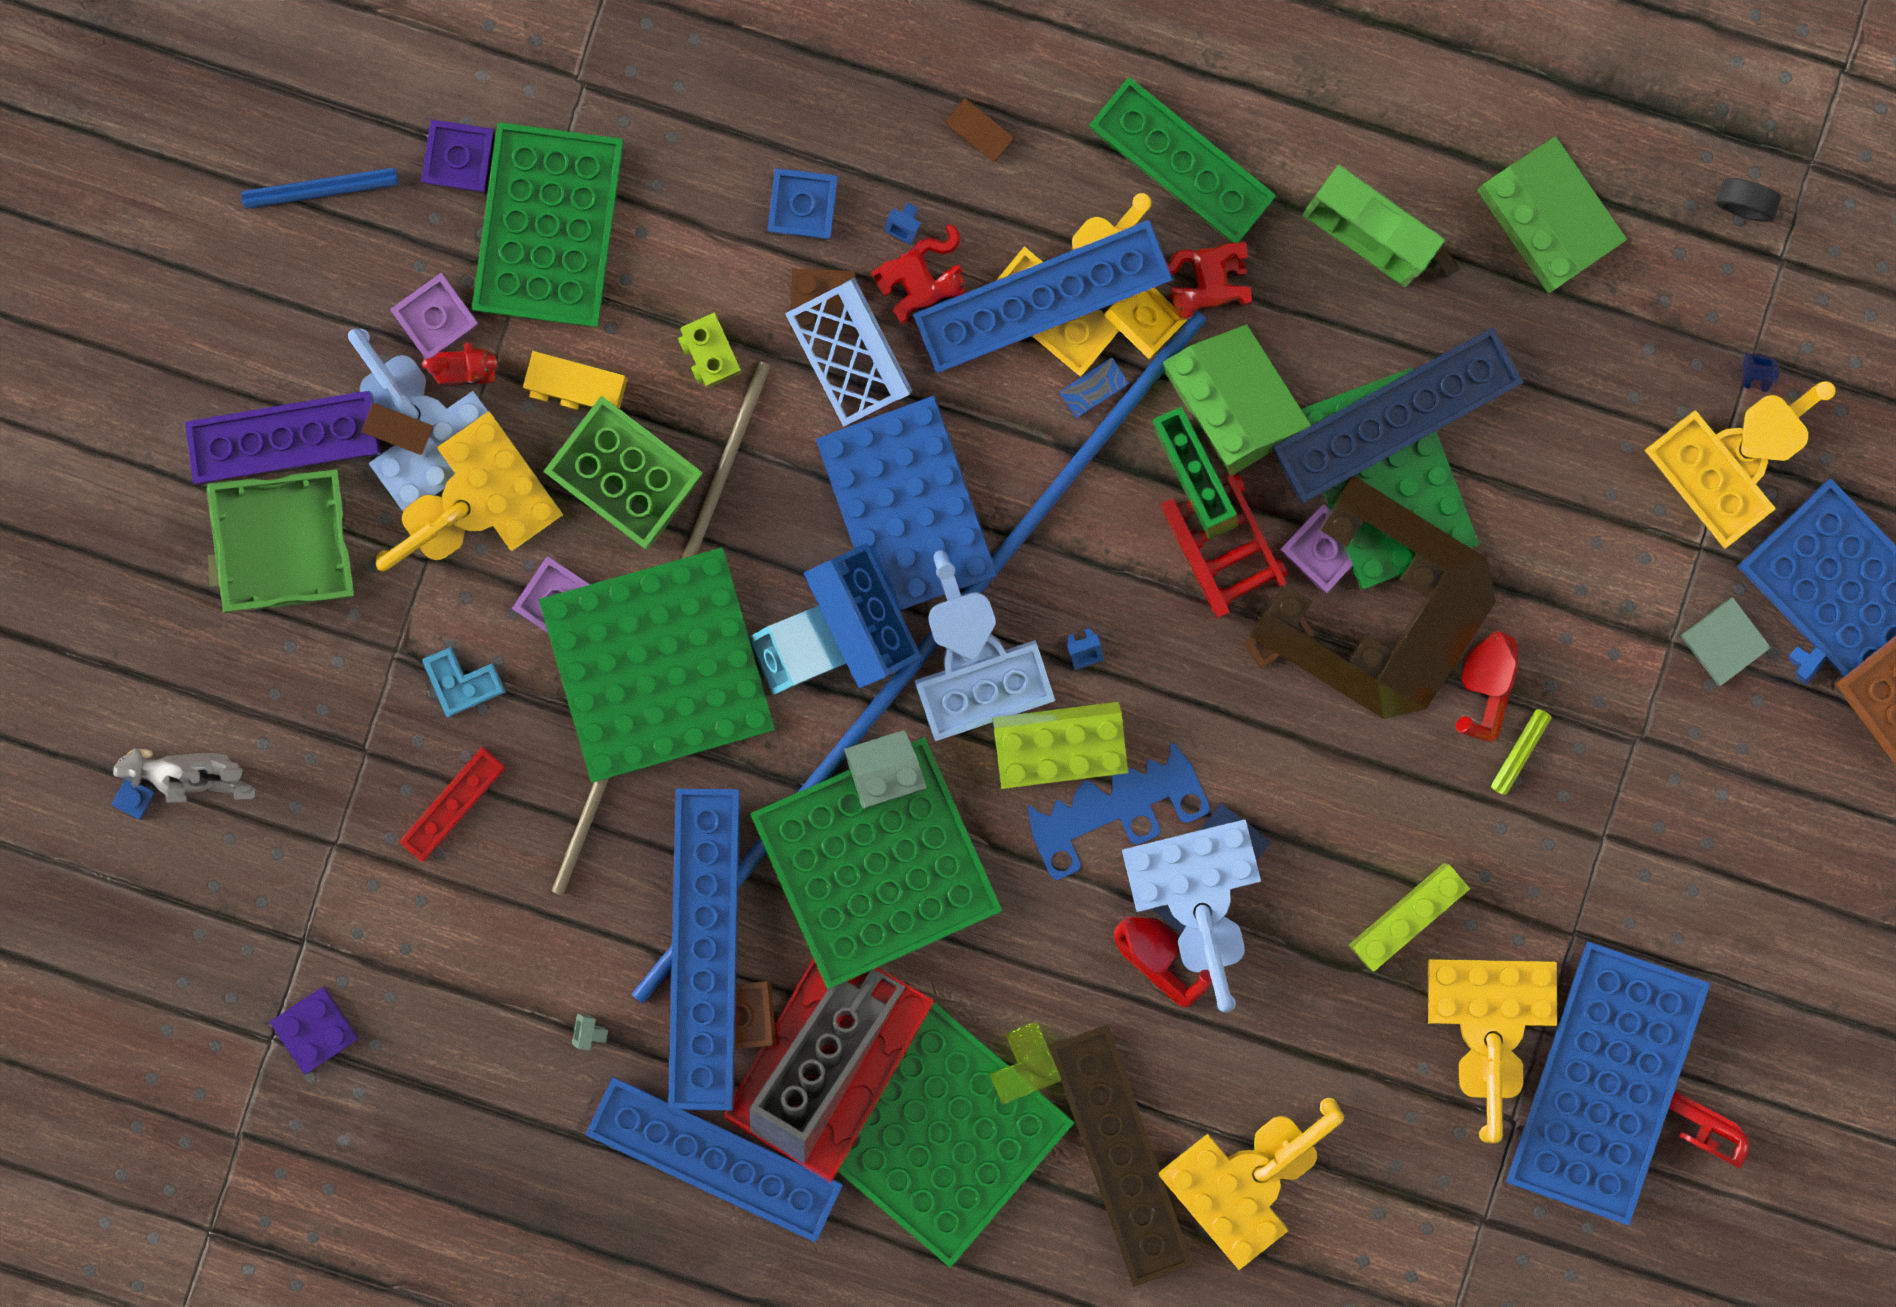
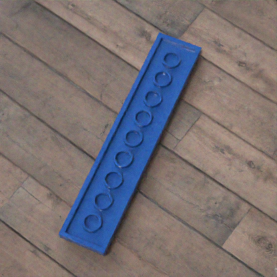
M676 789L668 1109L734 1110L741 792L739 789Z

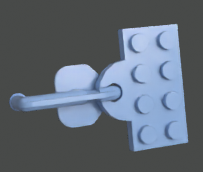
M352 329L348 333V339L372 371L362 380L360 392L371 391L373 392L375 403L433 425L422 455L394 445L369 463L399 507L404 511L408 505L426 494L436 495L445 488L446 482L455 472L439 452L437 446L485 414L488 410L474 391L449 408H446L439 400L424 395L426 377L412 358L400 355L384 364L369 343V333L365 329Z
M937 551L934 554V562L937 568L936 574L941 580L947 601L937 604L931 609L928 621L936 643L946 647L943 658L945 670L915 680L935 741L993 722L992 717L1015 715L1054 702L1055 698L1036 641L1034 640L1005 650L999 639L991 634L996 620L987 597L981 593H970L961 596L954 576V565L950 563L946 552Z
M1246 820L1123 849L1122 854L1136 911L1141 912L1166 905L1169 906L1172 915L1186 926L1178 939L1183 964L1193 972H1200L1204 969L1209 970L1218 1009L1225 1013L1232 1011L1235 1008L1236 1001L1230 995L1224 966L1239 962L1244 955L1245 947L1240 927L1224 916L1227 914L1231 903V889L1261 882ZM1205 903V904H1208L1211 908H1209V907L1206 906V905H1199V904Z

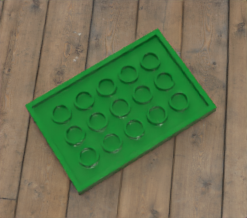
M502 122L497 123L472 311L599 328L623 155V139Z
M1412 368L1406 369L1301 410L1312 426L1413 370ZM1436 431L1354 475L1469 548L1480 545ZM1348 479L1323 492L1330 510L1335 505V500ZM1365 520L1348 547L1344 546L1348 558L1351 559L1352 569L1361 590L1402 575L1416 552Z

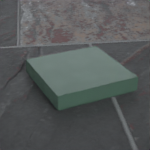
M1733 597L1726 600L1680 635L1718 686L1724 684L1771 648Z

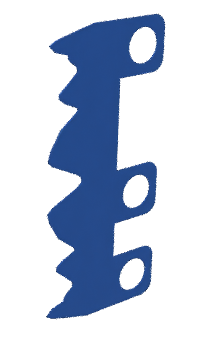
M1174 743L1170 745L1171 756L1168 758L1166 765L1149 759L1147 761L1146 775L1133 768H1128V773L1112 775V791L1110 795L1103 793L1091 781L1086 780L1075 792L1071 808L1062 801L1056 800L1051 816H1047L1043 813L1039 814L1034 807L1029 805L1028 812L1032 836L1053 879L1064 878L1080 869V861L1070 841L1071 839L1120 818L1127 836L1133 844H1141L1158 836L1160 827L1150 805L1170 796L1179 819L1185 823L1200 818L1209 812V803L1192 765ZM1187 794H1194L1201 801L1200 810L1195 814H1187L1181 808V800ZM1137 816H1145L1151 822V830L1145 836H1137L1131 829V823ZM1058 851H1065L1072 858V864L1066 871H1058L1052 866V856Z

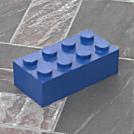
M867 543L804 572L808 585L822 610L823 617L827 621L837 646L841 650L851 675L859 688L880 680L921 658L920 652Z

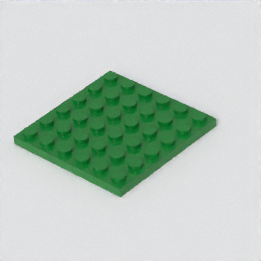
M723 547L538 599L591 783L775 730Z
M925 737L911 743L927 787L922 792L863 810L851 771L848 770L750 813L827 990L1002 912L1001 906Z
M934 1001L928 1016L838 1172L951 1268L1071 1128L1074 1121Z

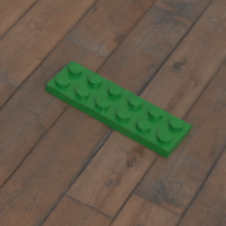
M1130 77L1124 81L1088 127L1231 243H1239L1277 196Z

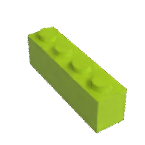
M1443 863L1349 944V947L1366 967L1374 972L1469 891L1470 888L1449 864Z

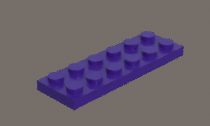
M363 391L186 421L185 428L193 484L202 485L381 455L379 439L361 432L371 405L374 402L373 392Z

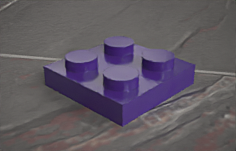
M431 119L421 182L428 185L486 193L495 130Z
M325 986L270 1021V1024L304 1075L359 1039Z

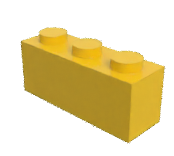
M532 351L523 388L530 391L529 397L545 402H548L549 397L560 399V406L578 410L579 405L592 408L600 396H603L620 409L628 378L617 373Z

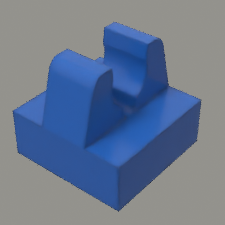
M909 202L902 212L893 208L887 218L884 231L912 245L921 225V222L915 220L919 208Z
M1089 628L1085 629L1087 637L1085 639L1076 641L1073 634L1068 635L1067 647L1075 670L1105 661L1098 635H1095Z
M1796 647L1789 656V661L1799 668L1796 672V679L1806 686L1826 662V654L1818 648H1815L1811 654H1808L1799 647Z

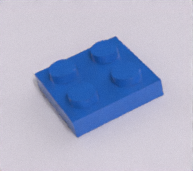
M775 168L768 233L831 240L838 176Z

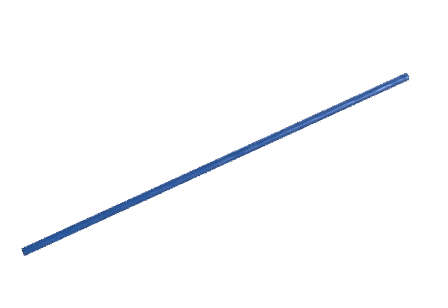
M1196 311L1192 318L1187 319L992 555L997 573L1000 572L1164 373L1163 361L1182 351L1207 319L1201 313ZM995 577L966 587L961 596L970 593L982 594ZM932 631L917 646L921 658L899 669L798 792L821 783L832 776L846 759L844 749L855 746L860 742L939 646L933 637ZM761 838L758 839L739 862L738 888L767 854ZM672 945L631 993L641 1003H645L671 971Z

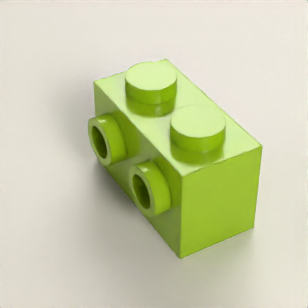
M715 312L680 328L683 336L679 337L678 340L685 355L691 353L696 365L692 366L691 369L698 384L704 382L709 389L742 374Z

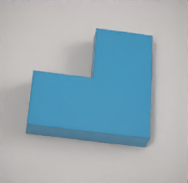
M452 647L422 659L447 718L506 693L494 663L464 675Z

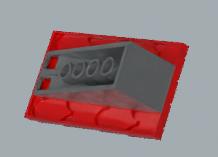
M812 959L775 1024L776 1045L762 1047L734 1096V1110H726L724 1119L832 1183L876 1107L878 1100L907 1053L909 1046L928 1016L934 1000L878 967L827 990L814 959Z

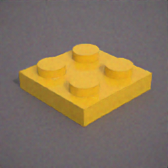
M1151 288L1118 301L1104 314L1148 359L1188 320L1182 319L1174 306L1156 288Z

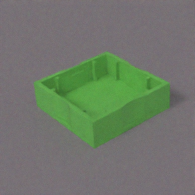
M1339 164L1302 214V216L1356 252L1404 288L1412 282L1414 277H1417L1424 271L1445 241L1444 238Z
M337 470L293 474L275 480L248 479L207 485L206 490L223 614L349 599L354 596L349 554L342 531L343 509Z

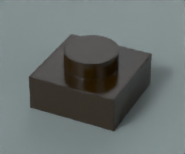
M1443 243L1431 259V263L1440 275L1445 272L1450 277L1459 271L1460 267Z

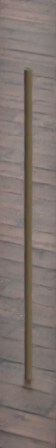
M759 361L682 559L697 555L770 370L771 365ZM609 778L593 783L551 890L556 894L564 895Z

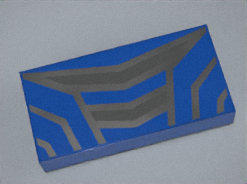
M1110 358L1059 391V394L1077 419L1129 385V382L1114 359Z

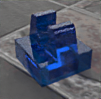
M1745 353L1742 362L1744 387L1749 389L1753 380H1762L1760 384L1761 391L1767 392L1773 383H1777L1780 374L1777 359Z

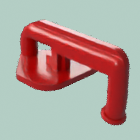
M1496 631L1468 653L1462 672V683L1466 689L1487 694L1489 698L1482 725L1475 724L1470 717L1464 716L1456 723L1457 732L1486 742H1493L1498 738L1510 691L1518 669V644L1511 635Z
M1127 916L1116 926L1113 938L1120 953L1179 1006H1191L1212 986L1213 983L1209 970H1201L1199 972V979L1189 988L1168 969L1180 952L1178 946L1179 938L1160 920Z
M1674 1091L1669 1109L1702 1126L1695 1139L1681 1132L1680 1137L1741 1169L1748 1156L1750 1145L1747 1136L1738 1124ZM1712 1132L1737 1144L1730 1158L1717 1151L1719 1143L1710 1139Z

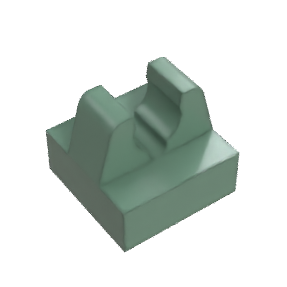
M577 1013L571 1044L577 1049L590 1050L592 1041L606 1043L608 1029L596 1026V1019L591 1015Z

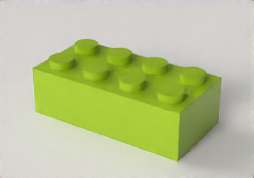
M1119 702L992 717L1002 789L1128 773L1122 712Z

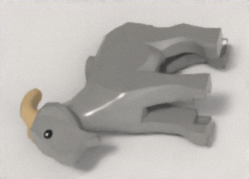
M135 748L121 757L113 769L114 776L131 781L134 788H138L143 778L149 780L158 790L166 794V801L168 803L186 802L187 796L184 795V792H203L205 790L231 793L235 800L253 799L255 797V789L251 785L238 781L243 773L242 768L237 763L231 762L229 757L224 754L196 753L165 756L161 759L150 760L146 758L152 756L151 750Z

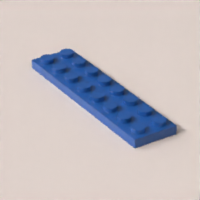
M1148 220L917 312L913 316L936 373H939L1172 281L1173 277L1152 223Z
M615 1076L612 1077L585 1134L815 1243L843 1186V1183L836 1179L830 1183L791 1158L686 1109H668V1101Z

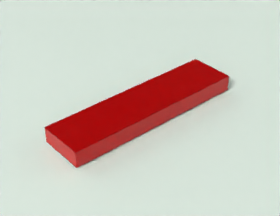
M484 746L481 747L402 837L399 843L419 861L424 863L507 767Z

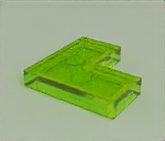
M1037 1022L1006 1034L1018 1063L990 1075L1002 1104L1062 1081Z

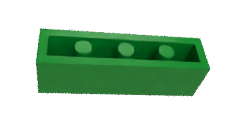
M1182 406L1153 419L1155 434L1209 540L1238 527L1237 514Z

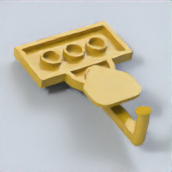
M1144 193L1137 194L1133 198V206L1115 227L1101 217L1088 219L1073 236V250L1135 226L1147 210L1150 209L1152 205L1151 198ZM1024 246L997 280L1040 264L1043 261ZM1098 309L1032 335V337L1082 377L1118 334L1119 330Z
M1828 381L1818 383L1790 406L1778 396L1770 395L1763 397L1746 411L1743 429H1724L1717 434L1711 430L1698 412L1694 410L1644 451L1720 545L1726 549L1776 509L1756 483L1764 475L1768 459L1788 460L1806 445L1808 431L1799 417L1821 399H1832L1836 392L1835 387Z
M487 411L437 446V449L455 474L446 482L442 497L426 494L405 508L402 514V522L411 536L390 551H380L376 555V567L379 571H387L419 548L432 560L444 559L462 546L465 530L482 531L491 526L496 529L512 552L563 516V514L490 411ZM465 501H467V502L469 503V505H470V512H469V514H468L469 506H468V504H467Z
M1428 960V1024H1460L1462 1037L1471 1050L1459 1062V1086L1463 1093L1469 1097L1487 1098V1125L1483 1126L1479 1132L1481 1140L1485 1143H1499L1502 1140V1098H1512L1518 1095L1523 1087V1063L1512 1050L1517 1047L1523 1038L1525 1026H1557V962Z
M1333 1098L1322 1100L1320 1111L1324 1117L1303 1133L1290 1118L1278 1116L1271 1119L1256 1132L1254 1150L1238 1151L1230 1156H1227L1212 1137L1207 1134L1159 1172L1160 1178L1238 1270L1288 1232L1287 1226L1270 1206L1278 1197L1281 1188L1280 1179H1298L1312 1168L1317 1159L1314 1145L1344 1121V1115Z

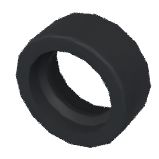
M1726 178L1723 180L1716 205L1729 213L1746 219L1772 222L1777 213L1781 195L1769 187L1752 181Z

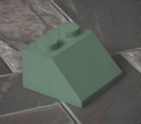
M905 730L844 749L863 810L922 792L927 788L917 756Z

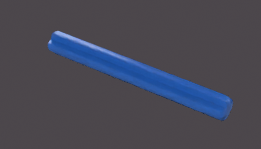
M394 168L246 190L241 193V199L245 208H256L398 185V175Z

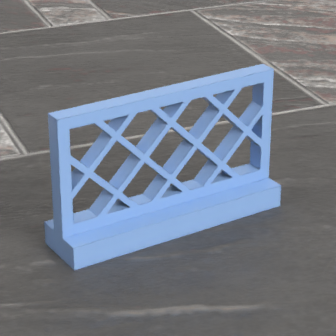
M855 278L785 313L843 427L896 400L910 395L912 392V388ZM839 294L844 304L841 317L824 312L827 299ZM822 302L820 310L812 308ZM804 311L817 314L818 317L814 330L810 331L801 328L795 316ZM847 311L852 321L845 319ZM822 316L839 322L835 338L817 333ZM843 323L856 327L859 333L856 346L838 340ZM805 334L811 336L810 343L808 342ZM815 338L833 343L828 360L815 356L812 350ZM861 341L864 342L867 349L860 347ZM836 345L854 350L849 367L832 361ZM858 352L871 356L874 364L870 374L853 368ZM820 363L826 364V367H825V370H824V371H823V369H822ZM830 366L847 371L842 388L829 383L827 374ZM876 368H877V370H878V372H879V374H880L881 377H878V376H875V375H874V374H875V371H876ZM851 373L869 378L864 395L846 389ZM872 380L884 383L890 396L882 400L868 397ZM834 391L841 393L839 400ZM844 394L862 400L859 411L848 417L841 406ZM866 401L873 403L872 405L864 408Z

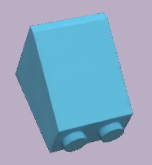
M820 606L772 624L749 637L751 647L772 696L847 664L827 621L823 617Z

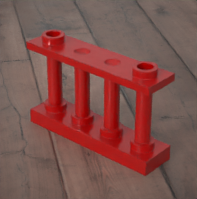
M1227 472L1222 474L1226 482L1222 486L1227 496L1232 494L1240 510L1236 513L1238 526L1246 522L1254 540L1212 561L1210 559L1204 561L1199 551L1203 547V543L1209 541L1204 529L1199 532L1195 530L1190 532L1185 523V520L1189 519L1188 515L1195 512L1190 501L1184 504L1181 502L1176 504L1172 498L1160 505L1216 618L1230 612L1227 606L1232 604L1231 600L1273 579L1277 586L1281 587L1284 583L1287 584L1284 577L1288 576V572L1281 559L1275 560L1242 494L1246 489L1240 476L1235 474L1229 477ZM1258 551L1261 552L1268 566L1267 569L1227 589H1224V587L1218 589L1213 577L1217 576L1218 571Z

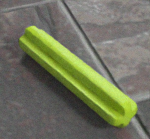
M1542 709L1534 711L1493 781L1491 788L1501 795L1508 794L1551 720L1549 713Z

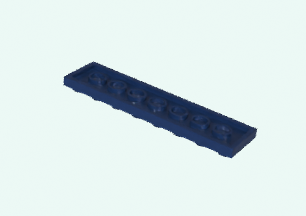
M1492 327L1273 446L1272 450L1301 504L1524 382L1497 332Z

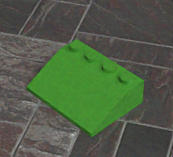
M1556 136L1507 167L1477 190L1548 294L1627 240Z
M1247 324L1193 344L1163 361L1166 376L1229 477L1273 452V446L1311 426Z
M600 396L543 471L646 550L652 547L703 474V472L603 396Z

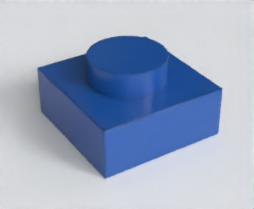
M125 780L111 805L138 820H142L157 791L142 783L139 784L138 788H134L131 781Z

